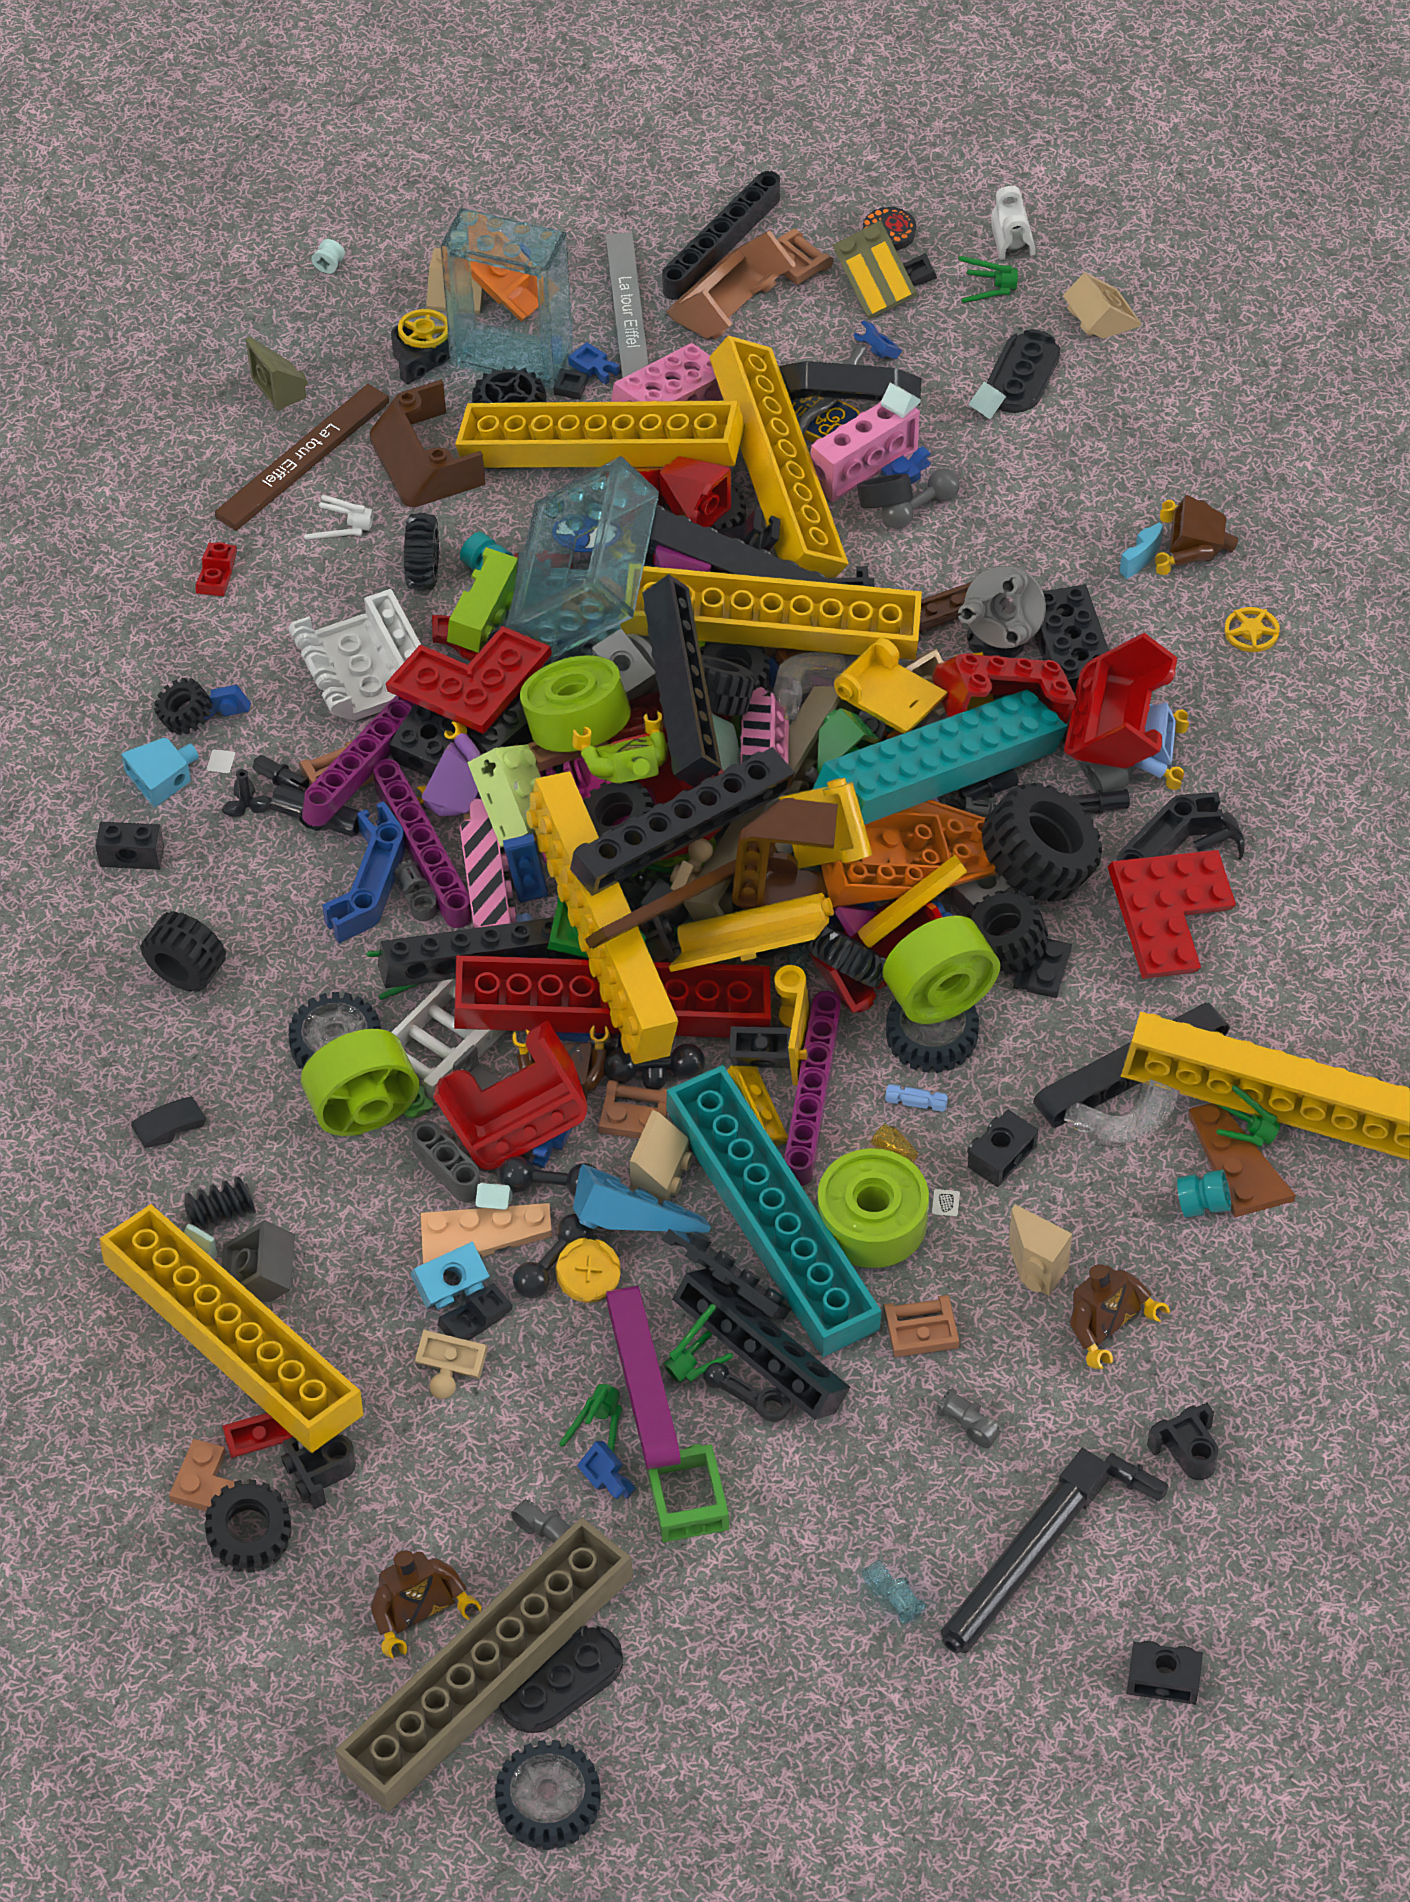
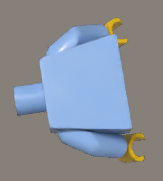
M1168 703L1150 704L1145 732L1151 729L1159 731L1162 734V747L1159 753L1136 763L1134 767L1147 771L1159 778L1162 776L1166 777V786L1172 790H1177L1181 787L1182 782L1180 780H1183L1184 771L1181 767L1176 766L1168 769L1167 766L1172 765L1175 732L1185 733L1188 729V713L1181 709L1173 714Z

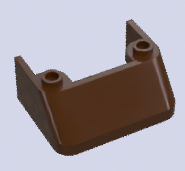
M442 379L397 394L370 430V441L401 501L409 507H419L485 485L484 461L481 451L454 459L451 452L445 448L436 447L425 451L411 426L412 424L446 414L444 383Z
M784 798L777 801L740 830L732 894L733 903L741 908L752 909L818 893H823L826 898L827 888L823 873L798 870L797 859L785 852L775 853V844L783 843L834 849L838 804Z

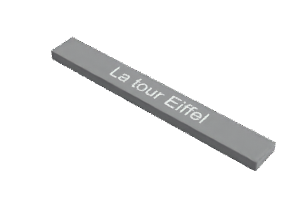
M632 232L605 234L622 378L649 365Z

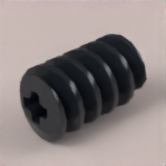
M239 1176L234 1178V1187L224 1180L221 1184V1191L212 1184L209 1186V1195L201 1188L197 1190L196 1200L189 1192L184 1195V1207L190 1225L195 1226V1223H199L204 1230H207L208 1219H211L216 1226H219L220 1215H224L228 1222H231L232 1211H236L243 1218L245 1207L247 1206L253 1214L256 1213L249 1188Z

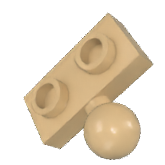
M700 838L689 845V862L683 860L681 866L677 864L671 874L672 890H676L697 879L703 869L701 864L708 861L713 853V847L708 840Z
M423 1330L415 1362L419 1365L440 1369V1373L431 1379L429 1389L434 1397L446 1399L452 1396L456 1389V1383L452 1377L453 1373L480 1379L489 1347L485 1344Z

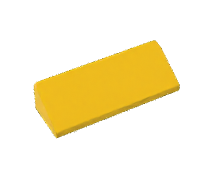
M731 1065L727 1072L774 1145L777 1147L786 1144L788 1135L757 1067Z

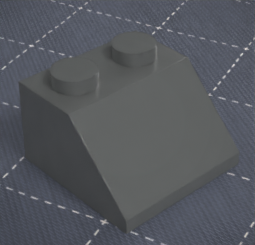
M263 1220L223 1245L222 1267L261 1302H271L291 1290L295 1234Z

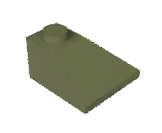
M252 337L245 339L251 378L277 411L306 398L305 386L308 383L301 370L297 371L290 361Z

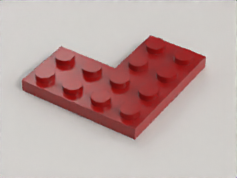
M502 626L467 665L420 644L385 685L389 693L484 734L518 695L526 680L537 672L552 655L551 646Z
M1219 850L1112 861L1107 868L1142 979L1197 972L1201 965L1185 915L1232 910L1236 906Z

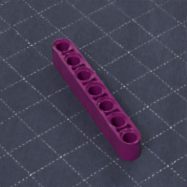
M395 696L311 784L305 792L302 818L307 824L312 826L326 824L373 774L374 765L391 755L389 742L415 703Z
M392 759L378 761L373 767L374 784L381 802L384 801L402 826L405 847L412 860L418 862L420 874L423 879L428 881L434 892L438 909L445 922L453 928L465 927L471 921L472 913L470 897L399 764Z
M829 990L818 992L813 998L804 1049H807L808 1056L807 1060H802L785 1152V1162L801 1186L811 1182L814 1174L840 1025L841 1000L835 992Z
M639 1286L606 1291L609 1316L646 1469L651 1470L681 1464L678 1441Z

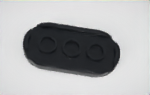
M1030 329L1024 330L1023 334L1017 335L1016 333L1007 340L987 381V384L993 386V388L1006 396L999 406V410L1010 413L1024 412L1039 403L1060 358L1059 344L1055 343V338L1041 330Z
M587 1625L581 1626L507 1700L500 1703L499 1709L504 1720L511 1727L525 1733L543 1732L558 1724L609 1686L618 1677L623 1666V1654L618 1638L611 1631L603 1627L588 1628Z

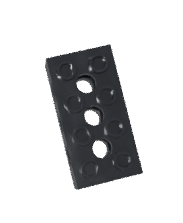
M1086 584L1043 591L1046 602L1045 618L1041 628L1034 635L1042 660H1052L1061 666L1073 692H1076L1079 675L1083 667L1090 660L1109 651Z
M450 652L446 655L467 665L471 662ZM414 704L389 742L393 760L404 767L431 778L445 749L450 742L454 743V740L445 737L444 732L448 730L455 733L456 729L452 724L455 721ZM466 726L467 735L469 736L474 729Z

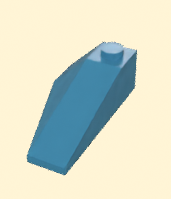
M581 1165L573 1209L581 1224L592 1229H597L600 1226L611 1230L668 1231V1229L681 1232L697 1231L709 1233L711 1226L704 1216L668 1200H664L660 1204L658 1199L649 1194L647 1190L639 1187L633 1192L626 1185L620 1183V1178L588 1165Z

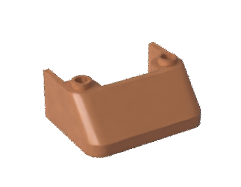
M768 230L725 256L666 310V313L673 321L703 338L708 339L712 337L715 340L732 325L728 319L755 293L761 290L763 293H766L777 284L775 279L792 269L796 264L773 233Z

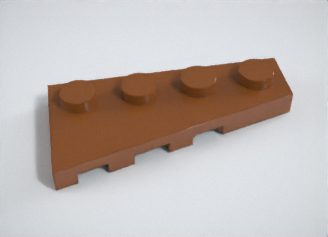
M1214 1103L1189 1109L1188 1116L1213 1171L1223 1169L1226 1174L1231 1196V1212L1234 1218L1295 1202L1296 1195L1254 1144L1216 1133L1217 1129H1224L1245 1134L1228 1111Z

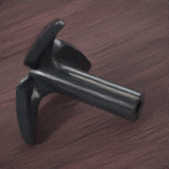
M244 769L238 770L233 791L239 801L227 802L222 807V812L228 816L238 817L245 814L246 807H249L254 814L270 808L272 799L264 795L253 798L255 787L248 777V772Z
M1226 811L1220 817L1223 820L1222 825L1225 826L1224 828L1193 841L1197 852H1201L1229 838L1234 839L1239 851L1238 860L1243 858L1245 850L1244 836L1240 831L1237 820L1230 812Z

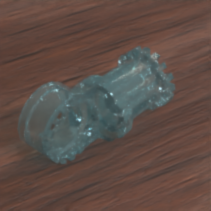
M877 1560L862 1569L863 1579L875 1596L881 1595L887 1602L890 1601L898 1612V1620L901 1623H908L909 1620L912 1621L913 1616L916 1619V1614L920 1615L925 1610V1602L917 1599L909 1588L910 1583L907 1578L894 1580L889 1570L885 1568L886 1565L881 1566L883 1564L882 1561Z

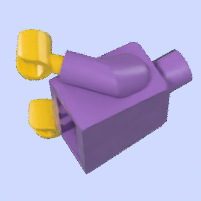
M452 722L456 729L455 733L448 730L444 732L445 737L454 740V743L450 742L445 749L428 785L417 786V789L422 792V797H417L419 803L424 804L440 817L468 813L471 801L481 798L467 763L481 756V753L467 735L466 726L458 722Z

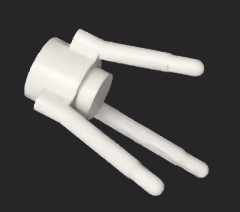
M322 495L321 499L331 504L321 502L319 507L348 514L347 525L352 526V529L305 534L304 539H321L347 535L362 536L363 530H371L373 509Z

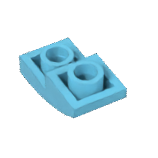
M1160 522L1150 528L1143 529L1137 534L1136 546L1128 548L1121 554L1120 573L1126 579L1143 569L1159 550L1163 532V525Z

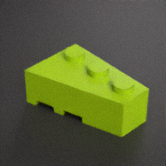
M487 547L482 554L483 566L481 570L475 569L471 576L472 579H475L469 592L463 591L449 619L447 642L478 653L487 643L488 635L497 626H502L508 609L512 610L518 596L514 592L518 558Z

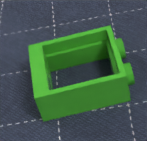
M695 1444L686 1449L679 1450L681 1464L651 1470L646 1469L662 1543L729 1530V1513L712 1444L704 1446ZM706 1466L715 1505L667 1514L659 1474Z

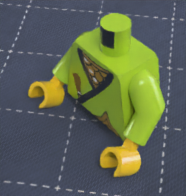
M657 712L658 719L655 721L648 720L647 714L644 716L645 731L650 737L646 736L594 747L590 746L591 729L584 727L583 735H579L575 729L573 730L572 746L577 750H581V755L592 775L613 783H624L659 775L658 767L662 766L669 757L663 733V718L660 712Z

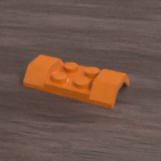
M479 211L450 239H446L442 244L462 263L460 267L499 305L502 303L520 322L528 318L556 289Z

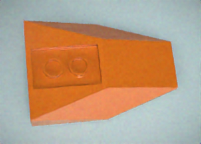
M928 800L865 824L872 851L871 856L842 863V860L820 864L828 896L833 907L900 898L954 855L957 856L966 868L967 873L949 887L996 875L997 873L994 871L995 866L993 863H989L986 857L987 850L983 849L982 827L985 823V818L933 800Z

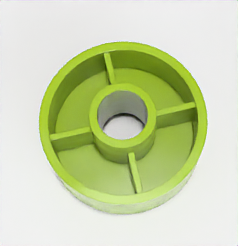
M575 656L553 662L530 676L520 691V700L531 736L538 746L550 751H578L572 746L573 730L575 729L579 735H583L584 727H588L592 731L590 746L599 745L620 732L630 718L631 710L619 669L611 660L599 656Z
M947 916L928 922L903 938L887 957L883 967V978L911 1021L919 1024H933L951 1019L980 1001L996 982L1000 972V962L973 920L964 916Z
M382 1029L358 1030L330 1041L311 1056L305 1064L300 1078L303 1091L320 1127L324 1131L337 1136L361 1135L391 1123L411 1106L419 1091V1079L400 1039L395 1034Z
M868 1148L849 1152L835 1160L826 1169L818 1187L817 1211L852 1265L865 1268L891 1266L911 1256L921 1245L927 1230L929 1190L923 1174L914 1163L893 1151Z

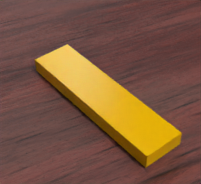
M956 855L952 856L857 931L862 941L868 948H871L966 874V868Z

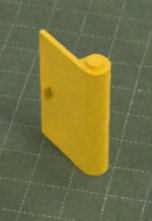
M818 893L679 925L677 932L682 953L669 965L670 972L740 957L741 961L757 958V952L815 940L829 923V916L834 914L831 899L829 897L825 898L823 893Z

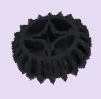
M515 365L512 369H506L503 366L500 371L492 369L491 374L483 373L482 379L476 381L472 391V403L546 402L547 398L545 386H543L541 379L536 377L535 372L528 373L526 368L519 371Z
M427 513L410 514L406 521L404 534V574L406 585L408 588L417 591L433 590L437 583L439 569V529L437 518L435 515Z
M825 926L815 940H810L807 946L810 954L845 975L869 987H878L881 981H884L883 967L886 958L851 937L829 926Z

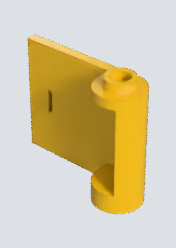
M879 638L834 680V688L841 699L846 700L904 734L910 732L947 696V692L899 665V651L896 646L885 638Z
M845 777L827 782V787L779 797V800L794 798L796 800L838 804L834 849L792 844L795 858L798 861V869L842 860V863L852 862L872 855L853 782H846Z
M786 965L776 972L774 981L776 991L781 996L782 1006L779 1010L780 1023L785 1028H791L788 1046L792 1084L798 1085L802 1060H807L808 1056L807 1049H804L810 1009L804 971L798 966Z

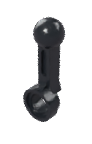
M712 1363L703 1373V1378L710 1387L722 1388L754 1408L767 1421H780L789 1412L790 1399L779 1389L769 1387L760 1392L731 1374L724 1363ZM773 1400L778 1402L782 1409L779 1412L772 1413L765 1409L764 1403Z

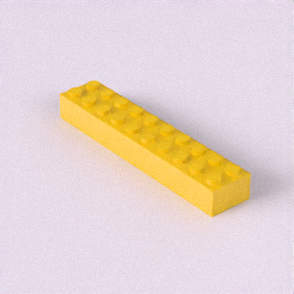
M727 336L710 355L709 359L724 401H738L745 423L740 448L758 497V502L763 511L766 525L770 524L768 520L771 516L781 519L779 540L774 545L778 558L791 560L806 570L820 572L828 579L836 578L849 563L773 350L768 346Z
M738 401L467 403L455 446L460 457L481 451L484 468L664 467L678 456L723 466H735L745 423Z
M627 565L621 610V629L625 634L634 633L649 636L642 592L670 574L689 587L698 641L861 655L877 639L885 638L896 646L899 651V659L916 660L922 591Z
M569 771L536 778L533 792H530L531 804L530 810L526 812L527 823L536 832L537 846L539 851L544 853L547 858L549 875L556 879L559 899L561 902H565L568 908L569 922L572 927L576 926L578 930L579 946L583 952L586 951L589 957L590 972L593 977L597 976L600 983L599 988L602 1000L609 1004L612 1024L615 1028H619L622 1035L621 1043L623 1050L626 1054H630L634 1064L670 1056L678 1019L638 926L594 949H590L585 941V938L602 927L630 914L631 910L619 883L591 896L570 870L574 850L583 843L589 844L599 838L572 774Z
M1140 1011L1121 1077L1252 1115H1260L1232 1090V1086L1237 1085L1265 1110L1277 1116L1276 1121L1410 1160V1088L1380 1081L1375 1077H1366L1352 1073L1344 1068H1335L1321 1064L1313 1059L1293 1056L1281 1050H1273L1255 1045L1250 1041L1224 1036L1219 1032H1210L1196 1028L1188 1023H1179L1165 1019L1157 1014H1148Z
M152 1204L99 1238L104 1264L311 1453L364 1415L361 1391Z

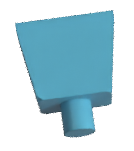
M161 738L122 753L126 774L153 807L161 804L191 781L188 764L199 759L198 753L191 743L177 750L167 738Z

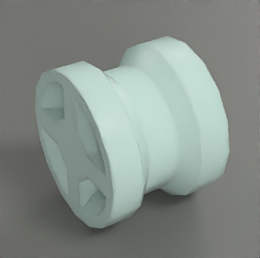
M325 239L320 243L319 250L313 254L312 263L319 271L332 274L337 269L338 263L344 258L345 250L338 242Z

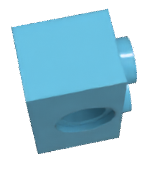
M473 1241L414 1268L410 1273L425 1307L429 1309L436 1306L437 1310L455 1302L453 1297L463 1292L468 1296L483 1289V1283L490 1277ZM446 1271L455 1272L459 1277V1284L455 1286L448 1285L443 1279V1273Z

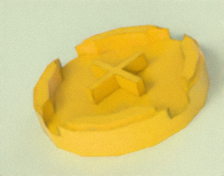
M579 1238L569 1243L560 1253L555 1267L556 1279L562 1291L573 1300L583 1303L599 1302L606 1298V1291L614 1290L617 1287L621 1274L620 1260L614 1249L598 1239Z

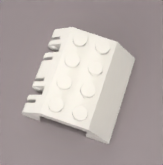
M392 589L365 597V614L315 631L312 629L309 616L292 622L288 628L293 640H295L296 646L303 650L301 655L314 681H316L318 689L320 688V690L324 691L322 692L323 699L333 715L356 721L381 712L396 696L387 692L385 683L421 644Z

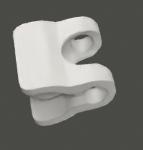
M1017 186L1000 188L996 193V206L991 214V225L999 259H1005L1006 249L1017 250L1026 243L1030 256L1035 255V245L1020 189ZM1007 197H1014V203L1004 204L1003 200Z

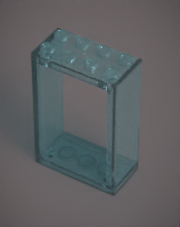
M460 208L440 245L451 365L491 374L492 369L500 371L503 366L506 369H512L515 365L519 371L526 368L528 373L535 372L536 377L541 379L543 386L553 390L561 368H566L568 357L573 353L567 232ZM470 261L537 276L541 338L475 322Z
M622 456L535 502L506 627L551 646L552 655L548 660L634 616L659 491ZM597 528L587 578L566 588L577 538Z

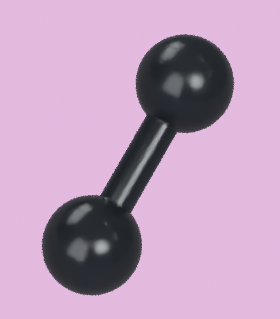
M685 1043L677 1046L672 1051L671 1056L634 1064L629 1053L626 1054L623 1048H615L606 1055L604 1073L609 1080L626 1083L635 1077L637 1071L642 1069L666 1068L672 1069L680 1078L691 1079L703 1071L705 1056L696 1045Z
M513 1156L501 1164L499 1180L502 1185H509L512 1192H523L534 1182L567 1186L569 1192L575 1196L581 1165L585 1164L593 1168L596 1167L589 1163H580L572 1167L568 1173L534 1170L529 1160L524 1157Z
M577 1214L566 1215L560 1220L556 1230L558 1241L538 1263L525 1262L515 1270L513 1286L518 1294L530 1299L543 1295L549 1286L548 1270L557 1262L563 1249L569 1243L579 1238L592 1239L593 1229L581 1224Z

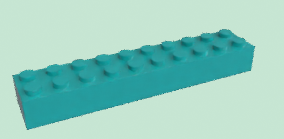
M1026 689L824 762L813 789L827 787V782L845 777L846 782H853L865 825L1050 755L1056 751L1067 725L1055 712L1044 705L1034 693Z
M724 1065L667 1089L666 1111L677 1128L689 1138L690 1149L785 1297L821 1357L823 1358L880 1331L881 1309L830 1230L824 1224L818 1211Z

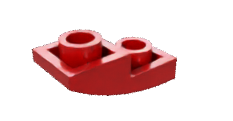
M222 542L208 543L202 557V570L195 584L197 594L224 597L234 567L237 545H229Z

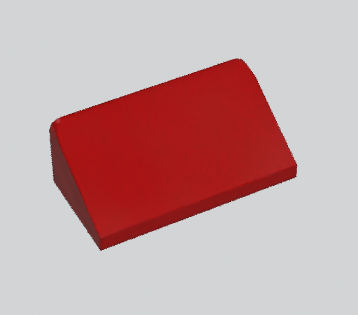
M268 1413L222 1425L231 1458L282 1444L284 1440L293 1437Z

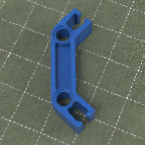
M384 801L376 804L378 819L375 821L378 826H374L368 819L370 813L367 809L357 813L359 831L367 841L368 846L351 891L322 905L324 922L329 930L334 928L335 939L338 943L378 924L396 879L394 870H396V867H399L398 864H401L405 854L403 828Z

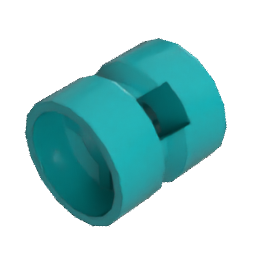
M480 531L474 533L465 541L459 555L460 561L473 571L475 569L481 570L483 566L482 554L486 547L514 557L509 550L497 544L494 539Z
M1223 1169L1209 1171L1204 1174L1202 1180L1196 1174L1177 1178L1178 1196L1185 1218L1203 1216L1206 1208L1211 1213L1231 1210L1230 1190Z

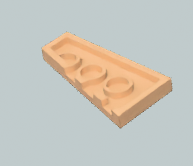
M550 1203L509 1206L505 1210L478 1208L421 1213L423 1264L472 1241L479 1255L484 1257L494 1254L495 1250L508 1246L514 1248L552 1237Z

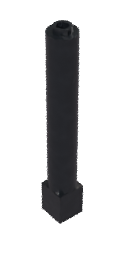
M1082 1447L1060 1474L1056 1487L941 1629L942 1642L946 1648L954 1653H968L1080 1510L1082 1508L1086 1510L1108 1482L1110 1464Z

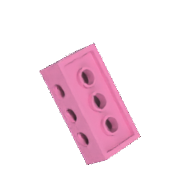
M690 343L614 382L611 402L720 401L723 399L709 359L710 355L693 343Z
M880 401L879 404L869 410L861 412L853 420L840 425L827 436L816 440L811 445V459L824 496L833 503L857 488V484L871 479L881 473V468L902 455L906 457L918 449L920 411L915 407L904 418H901L881 406Z

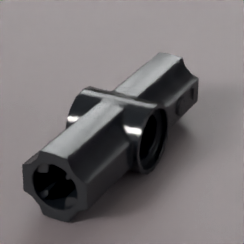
M278 785L274 790L271 809L298 818L306 828L319 831L324 827L351 837L358 834L357 813L361 811L343 805L326 824L312 826L307 824L302 818L305 792L285 785Z

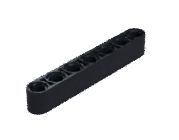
M764 171L758 174L662 270L663 294L666 298L678 300L721 261L780 201V176L776 172Z
M1210 1003L1201 1004L1172 1020L1179 1023H1188L1193 1027L1210 1032H1219L1224 1036L1227 1035L1230 1029V1025ZM1130 1043L1052 1083L1037 1093L1033 1104L1052 1127H1059L1141 1083L1121 1077Z

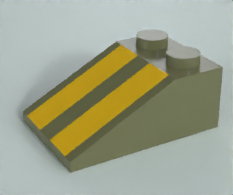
M881 220L832 245L868 319L918 295Z

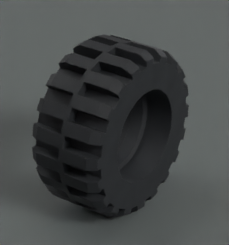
M1042 783L1021 784L1008 792L985 818V823L982 827L983 849L987 850L986 857L989 863H993L995 866L994 871L999 877L1003 876L1007 880L1006 884L1011 888L1016 887L1021 892L1026 893L1027 897L1033 896L1034 900L1054 902L1069 898L1096 871L1101 862L1102 842L1098 841L1100 834L1098 828L1093 826V819L1090 815L1084 813L1083 807L1078 802H1073L1070 799L1071 796L1067 793H1060L1057 791V788L1050 785L1044 787Z

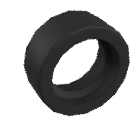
M908 474L886 475L868 479L857 484L861 508L891 506L913 498Z

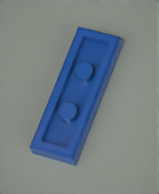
M533 833L503 840L519 902L549 896Z

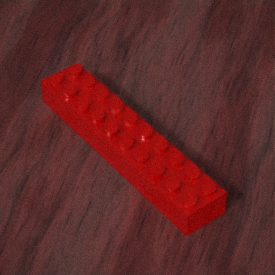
M456 955L454 1029L525 1031L527 1029L530 1031L548 1020L555 1032L590 1033V1029L595 1025V1033L605 1034V1026L609 1029L610 1034L620 1033L619 1028H615L612 1024L611 1009L608 1002H604L601 998L600 983L597 976L593 977L590 972L589 960ZM653 962L678 1019L675 1036L730 1038L731 1026L770 1027V966L704 964L670 972L669 965L671 963Z

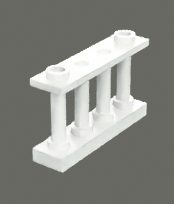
M455 979L439 981L437 988L391 1032L400 1039L403 1047L413 1038L444 1059L436 1068L430 1069L407 1054L416 1075L424 1079L425 1095L427 1098L432 1099L433 1103L436 1102L433 1095L438 1080L453 1072V1063L464 1052L474 1045L477 1047L479 1059L506 1031L454 1029V1016L442 1008L452 998L455 999ZM434 1018L463 1037L464 1040L456 1048H449L422 1030V1028ZM470 1058L466 1060L461 1070L468 1065Z

